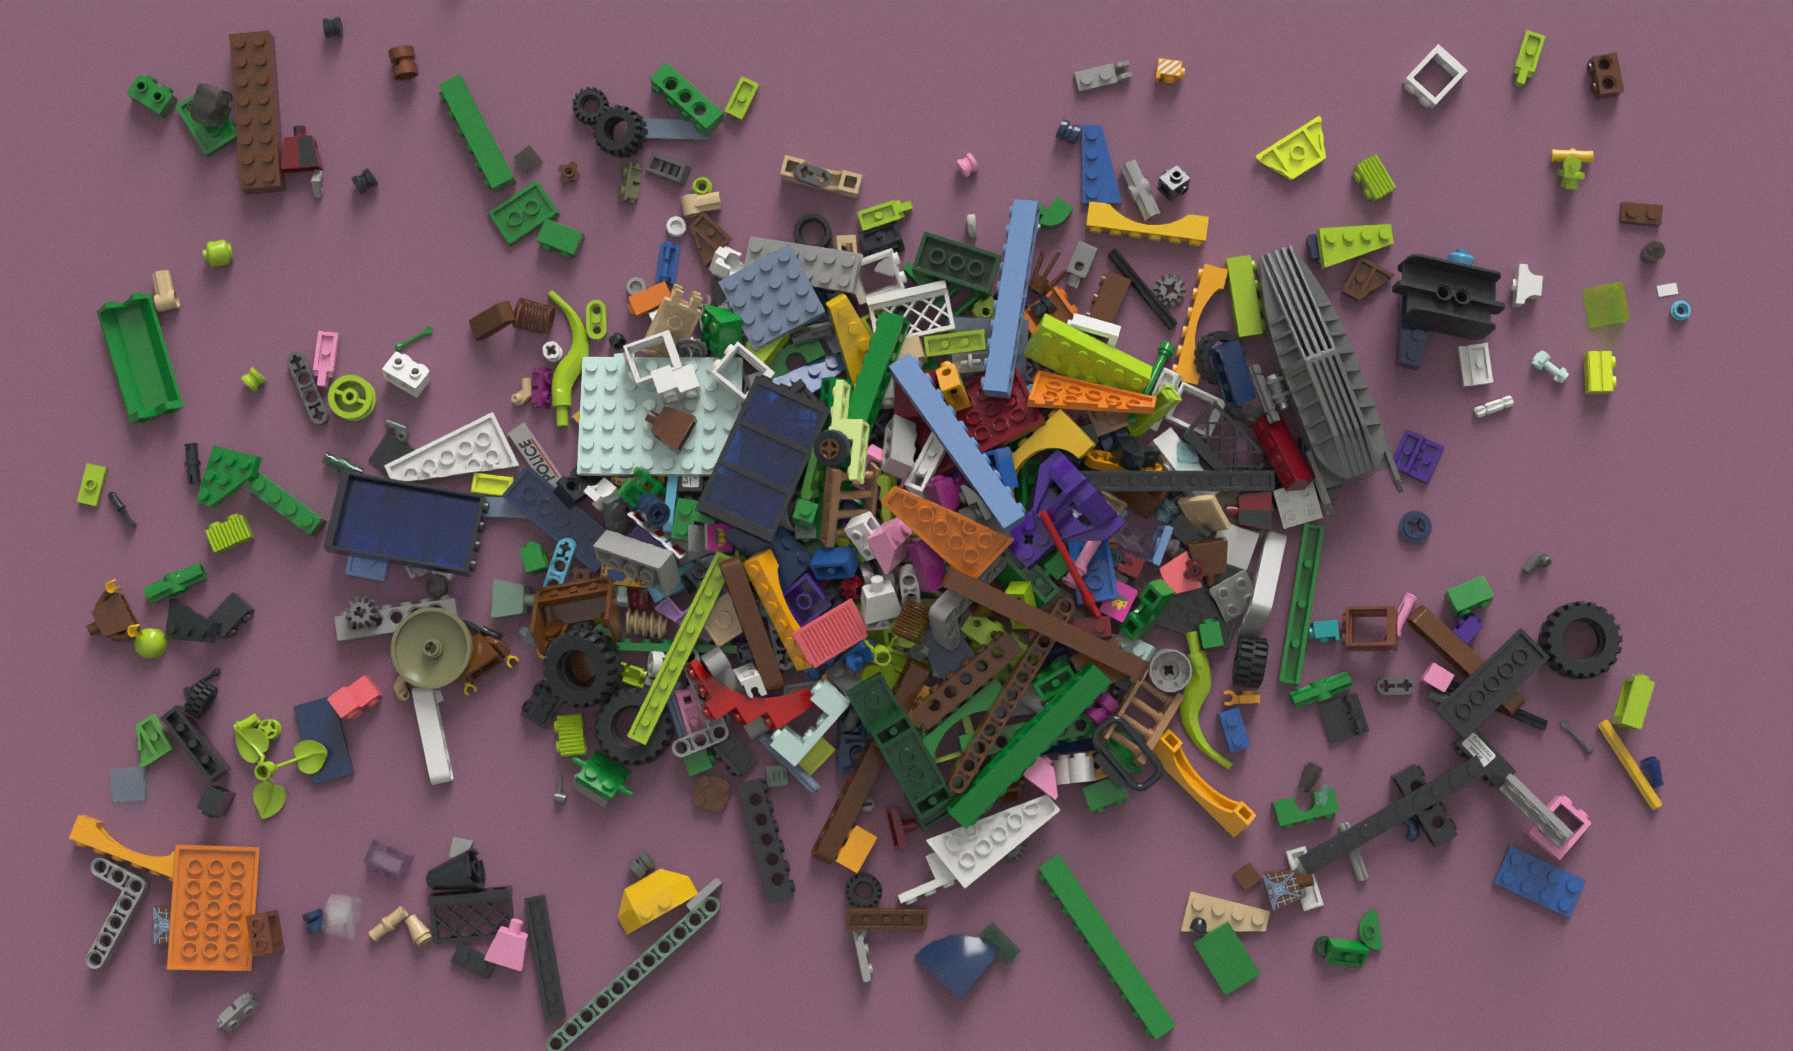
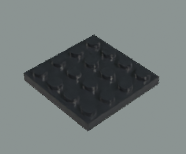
M1179 547L1171 561L1186 551L1189 555V551ZM1227 564L1226 573L1217 574L1218 584L1244 569ZM1246 570V572H1247V574H1248V576H1249V578H1250V580H1251L1252 575H1253V572H1250V571H1247V570ZM1203 576V579L1200 581L1202 585L1200 589L1174 595L1154 624L1186 635L1189 632H1198L1197 625L1202 624L1201 620L1213 618L1214 622L1219 621L1224 644L1220 647L1228 649L1239 616L1225 622L1215 599L1209 593L1210 588L1213 586H1206L1205 576Z

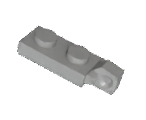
M852 930L861 980L869 982L871 981V976H874L872 964H868L866 957L870 955L868 944L863 942L867 932L866 930Z

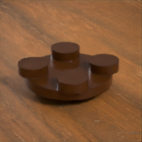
M700 776L694 788L692 800L694 806L700 807L705 811L722 812L729 799V782L717 776Z

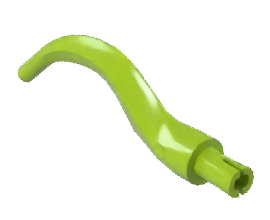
M551 290L547 296L566 314L573 335L572 347L556 367L552 380V408L556 409L557 427L566 428L569 427L568 408L572 407V386L582 371L583 357H588L589 342L585 328L578 315L560 296Z
M1198 632L1186 633L1190 653L1186 655L1192 666V677L1184 689L1183 696L1185 697L1180 704L1182 723L1194 744L1207 756L1229 770L1233 763L1210 747L1199 727L1198 713L1210 691L1211 671L1207 652L1201 648Z

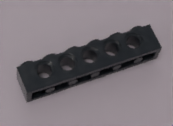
M760 777L739 783L737 788L768 901L772 903L793 897L796 887L794 880H789L787 873L791 869L788 859L784 860L782 852H785L783 841L778 840L777 832H780L777 820L773 821L771 815L774 812L772 801L767 800L766 793L769 792L766 780L762 781ZM754 794H759L762 798V802L758 806H754L751 803V797ZM759 814H764L767 817V823L764 826L756 822ZM766 833L770 834L773 838L770 845L762 843V836ZM774 853L778 856L776 865H770L767 862L769 854ZM780 873L783 876L784 881L781 885H776L773 882L774 874Z

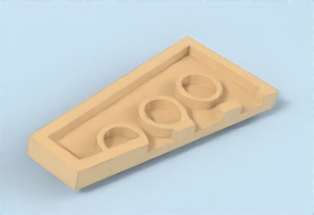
M1190 891L1180 931H1193L1189 927L1192 920L1196 917L1206 920V931H1211L1226 921L1230 923L1234 931H1266L1270 911Z

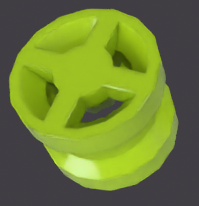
M254 367L250 369L247 375L241 377L245 384L254 392L258 390L260 384L266 382V379Z
M265 719L258 726V729L263 731L268 739H276L282 732L281 724L273 719Z

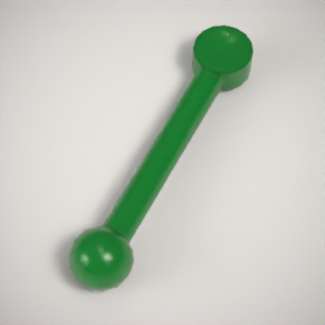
M430 326L426 327L425 331L403 343H397L395 349L401 351L404 346L426 334L431 335L433 329Z

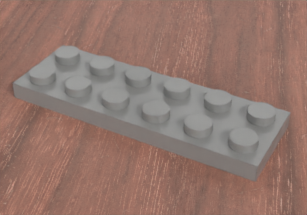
M750 236L743 268L790 244L813 288L855 294L863 259L861 253Z

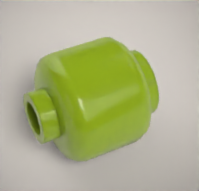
M225 240L207 242L206 249L202 250L204 261H209L212 267L228 265L230 259H233L230 243L227 244Z

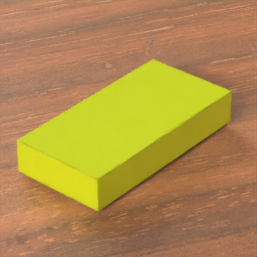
M474 473L471 493L502 497L515 478Z
M821 736L798 764L811 776L836 749Z

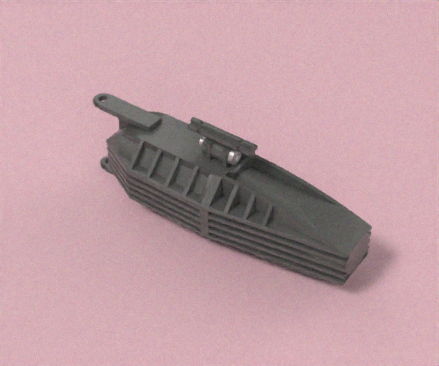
M1291 245L1287 249L1283 247L1280 250L1266 253L1264 256L1260 255L1257 264L1258 296L1261 301V317L1265 321L1264 332L1276 374L1268 376L1265 381L1264 376H1261L1262 370L1259 364L1252 365L1248 370L1251 377H1253L1252 381L1263 410L1268 414L1266 415L1268 423L1274 424L1280 421L1278 412H1275L1276 407L1280 406L1281 410H1285L1289 405L1306 450L1304 456L1315 477L1314 482L1329 517L1335 513L1326 489L1335 486L1343 487L1372 477L1375 472L1388 468L1397 492H1403V483L1386 442L1383 425L1349 338L1326 293Z

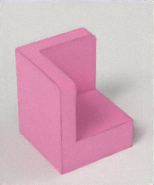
M1433 662L1428 665L1420 681L1445 692L1455 675Z

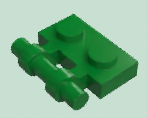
M635 467L633 473L637 476L635 482L628 478L616 494L635 508L637 499L645 493L655 495L660 493L664 495L667 488L663 486L661 481L652 478L645 469L642 470L639 467ZM645 483L650 486L648 491L642 488Z

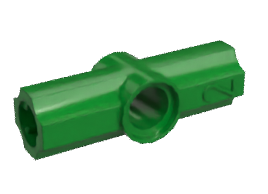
M197 563L182 571L178 570L163 577L164 579L145 587L144 593L150 604H154L169 596H176L186 592L188 587L208 579L207 573L202 564Z
M1345 671L1329 678L1325 677L1311 682L1308 686L1289 692L1292 705L1297 709L1312 702L1317 703L1333 697L1334 694L1353 686L1350 676Z

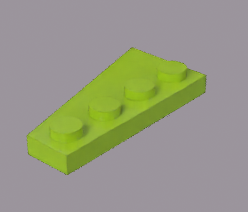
M1391 224L1319 228L1316 230L1321 270L1394 244Z

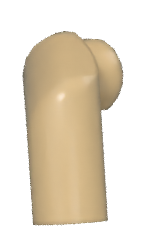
M522 378V389L511 396L512 403L522 405L531 398V378Z

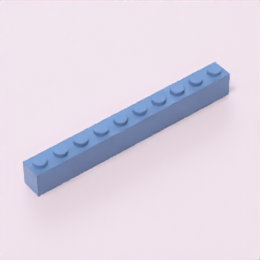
M1014 199L1013 206H1010L1009 209L1011 221L1010 225L1006 227L1007 244L1003 245V256L1005 258L1004 262L1000 264V274L1002 276L1001 281L997 283L998 300L994 301L993 306L995 319H992L990 324L992 337L987 342L989 355L984 361L985 377L981 379V389H983L986 396L1010 398L1041 210L1038 201Z
M908 353L889 366L890 373L971 488L986 504L1000 529L1006 534L1025 521L1024 514L1026 511L1020 502L1016 503L1012 498L1014 494L1009 486L1005 487L1002 484L1001 480L1003 479L997 470H992L989 465L991 461L985 453H980L978 450L979 444L975 438L968 436L966 433L968 429L962 421L958 422L955 418L957 414L953 407L945 404L943 393L940 389L936 390L932 384L934 382L928 373H923L921 370L922 364L918 358H913Z

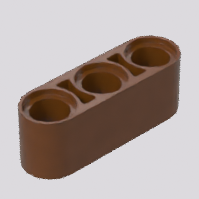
M503 301L470 319L469 324L474 339L478 341L494 335L514 323L516 319L510 301Z

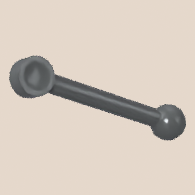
M1563 720L1560 722L1561 728H1566L1585 748L1586 753L1590 754L1593 752V748L1588 746L1569 727L1568 721Z

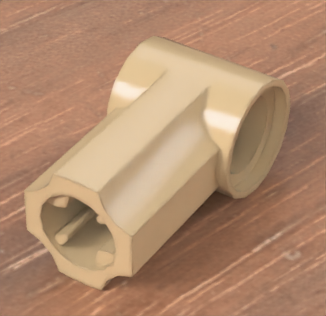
M719 191L702 195L688 194L680 198L684 218H693L699 216L702 212L722 209Z
M160 270L153 273L152 279L156 293L154 295V302L158 312L179 308V298L173 288L170 271Z

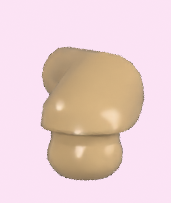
M399 674L393 688L399 700L407 701L410 698L406 685L407 681Z

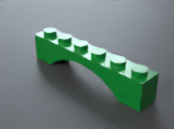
M996 678L987 680L980 686L981 690L970 694L965 699L966 702L963 705H957L949 712L950 716L945 720L942 718L934 724L935 728L929 733L924 731L920 735L933 759L941 738L954 723L970 714L989 710L1002 688V685ZM1006 693V698L1009 700L1011 696Z

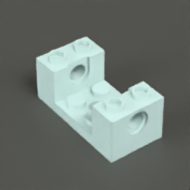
M827 678L823 682L818 680L811 690L812 697L810 700L824 711L817 719L815 728L811 726L805 732L804 737H802L786 723L783 727L775 730L770 737L772 739L770 746L793 766L800 762L849 706L848 698Z

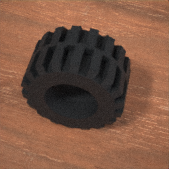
M614 105V108L611 106L606 107L607 111L602 110L600 118L596 117L595 119L597 124H593V129L596 130L593 133V137L597 139L595 141L596 144L600 146L601 150L618 158H629L631 154L636 155L638 153L637 149L642 150L644 147L642 143L647 141V138L644 136L648 134V130L644 128L647 124L642 120L643 117L638 112L623 105ZM626 121L628 126L626 136L621 141L615 142L613 138L614 128L620 122Z
M1242 635L1239 638L1232 672L1234 685L1259 689L1262 685L1268 657L1269 645L1267 639Z

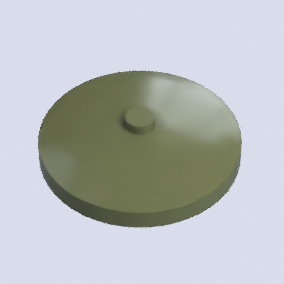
M436 607L422 608L406 616L397 626L391 641V657L397 672L410 684L424 689H439L457 681L467 670L473 653L472 637L462 619L448 610Z

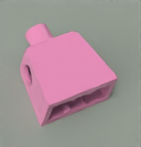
M511 919L509 928L500 927L484 960L522 971L526 959L528 934L520 932L523 924L521 920Z

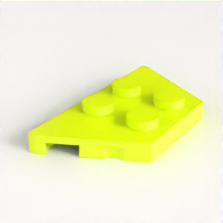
M1320 115L1256 155L1255 160L1291 181L1324 161L1326 153L1323 144L1324 136Z

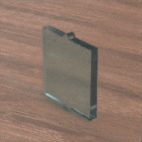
M145 766L110 769L111 783L109 787H111L112 802L147 800L146 785L148 782L145 777Z

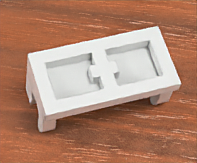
M752 662L733 669L750 698H753L751 693L753 687L758 688L761 696L767 694L760 674Z

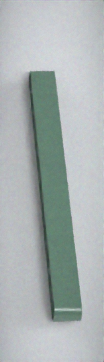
M709 896L699 903L550 1036L546 1043L548 1051H563L718 913L721 908L720 900L715 896ZM708 900L715 901L717 905L715 911L707 910L706 902ZM692 914H698L701 917L699 925L692 924L690 920ZM679 927L683 928L686 932L683 939H679L675 935V931ZM662 941L670 944L669 952L661 951L660 943ZM646 955L654 957L655 963L653 966L645 964L644 959ZM631 969H636L639 972L637 980L630 978L629 971ZM615 983L623 985V993L618 994L614 991ZM600 997L607 998V1007L599 1005L598 1000ZM588 1010L593 1014L591 1021H586L583 1018L584 1011ZM569 1024L577 1027L576 1035L568 1033L567 1028ZM554 1038L561 1040L562 1046L560 1049L553 1047L552 1040Z

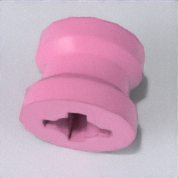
M968 153L964 159L956 161L958 168L965 178L969 177L973 171L977 172L980 170L978 163L971 153Z

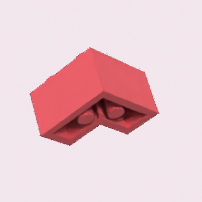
M364 675L349 687L343 686L327 698V700L341 719L355 720L363 714L362 710L369 706L371 708L379 703L380 700L378 698L382 696V693L371 678Z

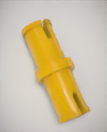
M1570 148V150H1551V162H1564L1569 156L1579 158L1581 163L1593 162V151H1576L1575 148Z

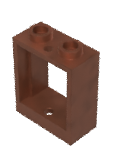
M1396 606L1346 607V613L1342 614L1343 626H1346V633H1342V644L1346 645L1348 652L1397 651L1398 611ZM1354 617H1387V642L1353 643Z
M278 910L246 916L253 957L285 950ZM253 933H256V938H253Z

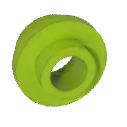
M705 177L697 178L692 184L693 192L698 195L711 193V181ZM702 184L706 186V189L703 191L699 190V186Z

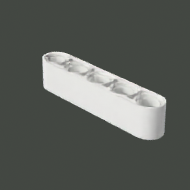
M420 687L412 688L431 784L436 785L453 781V772L435 689Z

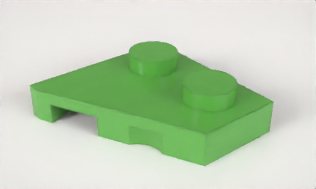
M152 714L136 724L137 747L140 750L141 756L140 769L146 768L175 749L156 714Z

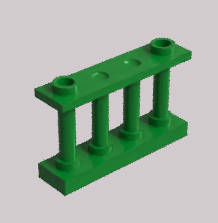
M910 262L903 266V271L916 286L938 282L932 279L925 280L922 276L912 274L913 265ZM952 286L948 289L949 298L953 297L961 289ZM974 293L957 309L952 310L953 316L961 317L983 295ZM945 296L937 297L932 304L942 309L946 303ZM942 314V316L948 321V317Z

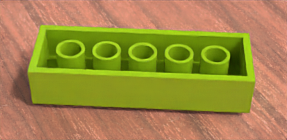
M1046 313L1030 337L1024 356L1064 376L1136 393L1143 392L1150 381L1153 368Z

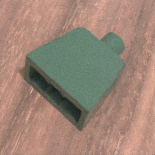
M493 579L491 618L504 619L528 615L529 606H533L535 594H530V586Z

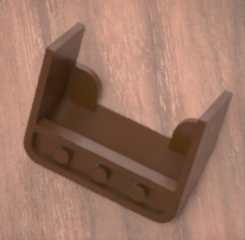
M604 576L547 586L535 593L530 634L540 655L545 652L546 639L557 637L562 632L564 624L600 618L601 625L609 628L614 641H619L621 617L612 579Z

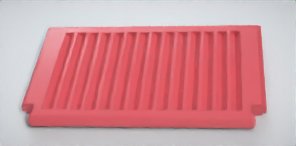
M852 598L791 633L808 665L813 664V667L816 668L867 638L868 634L866 631L869 629Z

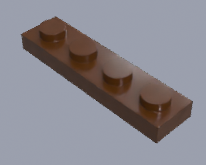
M846 908L845 929L927 930L928 910L927 908Z

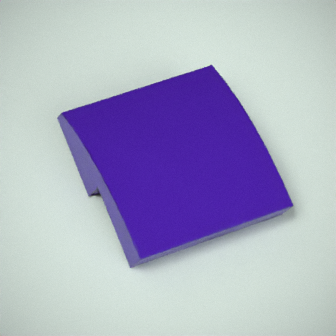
M1406 429L1393 456V460L1398 471L1428 484L1445 447Z

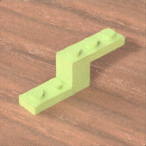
M836 380V386L833 388L834 405L831 407L832 424L829 430H838L847 436L850 445H852L850 450L851 464L847 471L849 480L856 485H864L870 425L863 419H847L851 385L845 380Z

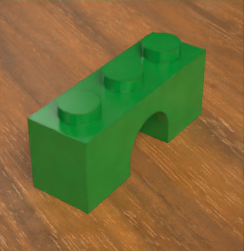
M818 339L814 343L811 341L794 346L792 342H788L768 367L775 372L772 378L774 379L789 373L787 362L793 356H801L807 364L826 357Z
M1162 579L1149 582L1139 596V599L1143 601L1141 605L1133 612L1128 613L1118 628L1131 641L1145 638L1176 592Z
M1334 788L1311 792L1312 805L1306 811L1297 808L1294 797L1271 802L1277 826H1283V829L1295 827V822L1303 821V824L1315 822L1316 817L1322 816L1323 819L1335 817L1334 813L1340 811Z

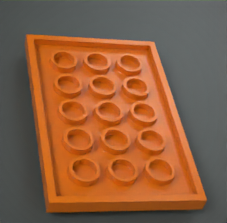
M175 845L167 970L252 971V951L246 916L253 915L256 911L260 847Z

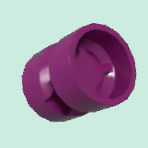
M1104 692L1099 694L1094 699L1093 705L1085 709L1083 713L1098 726L1108 718V715H1113L1120 708V705L1111 695Z

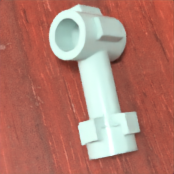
M1545 351L1537 352L1532 359V366L1538 370H1542L1544 367L1555 376L1553 378L1555 382L1563 383L1569 375L1566 372L1567 370L1564 367L1558 369L1550 363L1549 359L1551 357Z

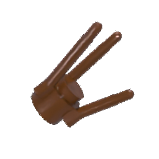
M1041 251L1033 276L1029 281L1031 284L1029 289L1040 296H1043L1044 293H1049L1051 288L1067 273L1066 270H1063L1048 285L1049 281L1046 278L1061 254L1060 251H1057L1042 276L1039 275L1037 278L1045 252Z

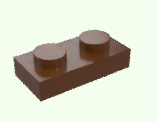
M1623 201L1620 206L1619 223L1660 226L1662 224L1663 205Z

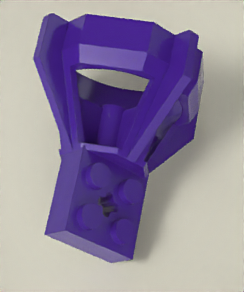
M1057 450L1040 465L1033 508L1025 515L1024 522L1009 531L1010 536L1014 540L1008 548L1029 571L1056 548L1039 515L1045 510L1063 542L1108 540L1124 526L1125 522L1078 469ZM1053 481L1062 490L1058 497L1050 489ZM1084 514L1093 525L1084 527L1078 518ZM1034 536L1032 539L1034 543L1032 545L1026 544V539Z

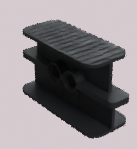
M1423 254L1409 255L1398 265V271L1402 273V280L1397 281L1392 286V292L1406 296V314L1401 318L1402 325L1469 340L1484 339L1496 329L1495 323L1491 322V314L1498 315L1505 310V303L1496 301V282L1501 279L1500 272Z

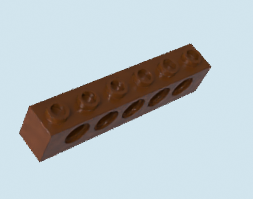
M1000 630L991 637L993 641L988 645L982 644L976 650V655L972 658H965L960 663L961 667L958 670H951L944 676L945 680L940 685L938 683L934 684L928 690L930 692L924 698L920 696L912 703L914 705L912 712L927 729H930L1023 651L1007 630L1003 632ZM995 647L1003 649V653L998 657L992 655V650ZM979 660H984L987 662V666L985 669L980 670L976 668V663ZM964 673L972 676L971 680L967 683L960 680V676ZM952 686L956 689V692L952 696H948L944 693L946 687ZM933 699L940 702L939 707L936 709L928 706L929 702Z

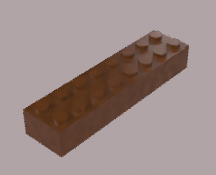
M269 30L229 34L240 189L246 195L286 191L285 172L281 169L283 144L275 38Z

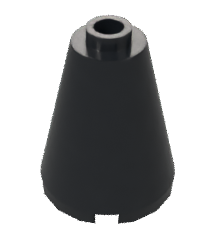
M468 849L428 871V875H426L427 885L433 890L483 888L484 886L481 884L486 881L483 861H478L476 856L479 855L478 851Z

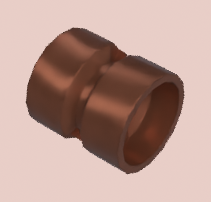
M402 45L391 48L388 51L390 63L394 64L391 69L395 80H408L419 75L417 63L413 62L416 59L413 46Z

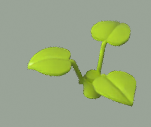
M895 619L890 625V630H892V627H896L894 626V624L896 623L895 621L897 619ZM895 635L892 637L889 647L880 645L874 648L866 639H863L862 641L873 652L878 666H867L862 673V681L880 671L891 689L895 682L896 674L894 668L889 663L891 661L890 652L895 640L897 639L898 644L904 648H911L916 643Z
M255 728L235 730V741L240 755L250 763L258 761L254 773L259 780L264 781L259 783L253 791L254 804L259 811L261 819L276 814L286 802L285 789L280 785H274V781L269 779L275 775L276 769L298 761V768L302 772L313 774L323 767L328 755L327 749L319 742L304 740L294 747L296 758L275 765L270 761L264 762L265 755L263 753L269 748V739L263 731Z

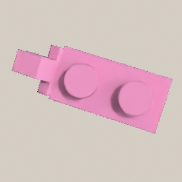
M318 332L313 370L314 376H318L317 386L321 388L328 387L329 378H333V373H335L339 333Z

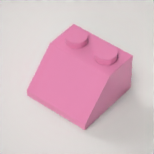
M898 517L885 521L866 539L885 575L889 574L906 557L908 552L906 545L910 544L913 533Z
M1043 754L1041 757L1038 756L1034 765L1027 767L1022 775L1045 794H1048L1050 798L1056 800L1058 794L1055 770L1051 766L1053 761Z

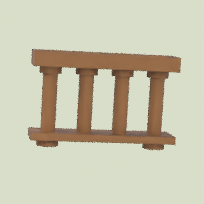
M873 461L869 462L868 471H865L864 480L867 479L866 490L840 491L841 483L849 480L847 472H842L837 466H827L819 538L826 548L834 547L837 537H848L844 529H836L837 521L840 518H853L869 511L875 517L878 494L877 478L881 475V470ZM865 498L864 509L838 510V504L841 500Z
M1146 671L1142 681L1131 677L1130 682L1132 683L1119 703L1120 708L1112 716L1123 717L1135 731L1143 735V741L1153 751L1185 696L1179 692L1171 695L1165 694L1144 679L1149 672ZM1140 686L1163 701L1164 706L1161 711H1155L1134 696ZM1129 703L1153 718L1154 723L1151 728H1145L1124 713ZM1116 723L1110 725L1100 734V741L1108 740L1111 737L1131 751L1134 756L1131 762L1136 766L1146 763L1148 758L1139 747L1114 730L1117 725Z

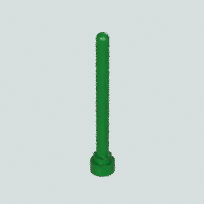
M1161 342L1158 348L1159 357L1152 369L1150 381L1141 394L1149 395L1165 361L1173 356L1175 347L1171 343ZM1131 413L1128 422L1134 424L1140 413Z

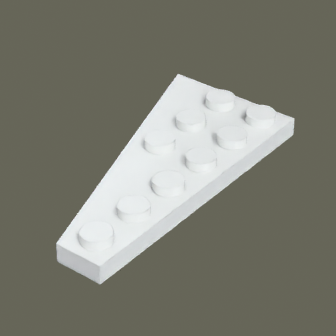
M493 412L384 465L391 479L408 482L520 466Z
M1046 794L980 819L967 829L962 826L926 841L961 885L966 888L1057 814L1060 809L1049 795Z

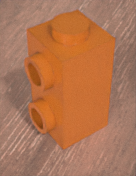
M663 281L628 297L630 303L627 306L631 315L636 314L639 319L648 315L650 311L659 308L664 296L670 298L671 293L667 284Z

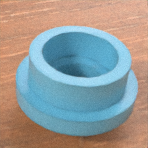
M1682 300L1676 301L1670 308L1671 316L1678 321L1687 319L1691 314L1690 305ZM1677 308H1681L1683 314H1679Z

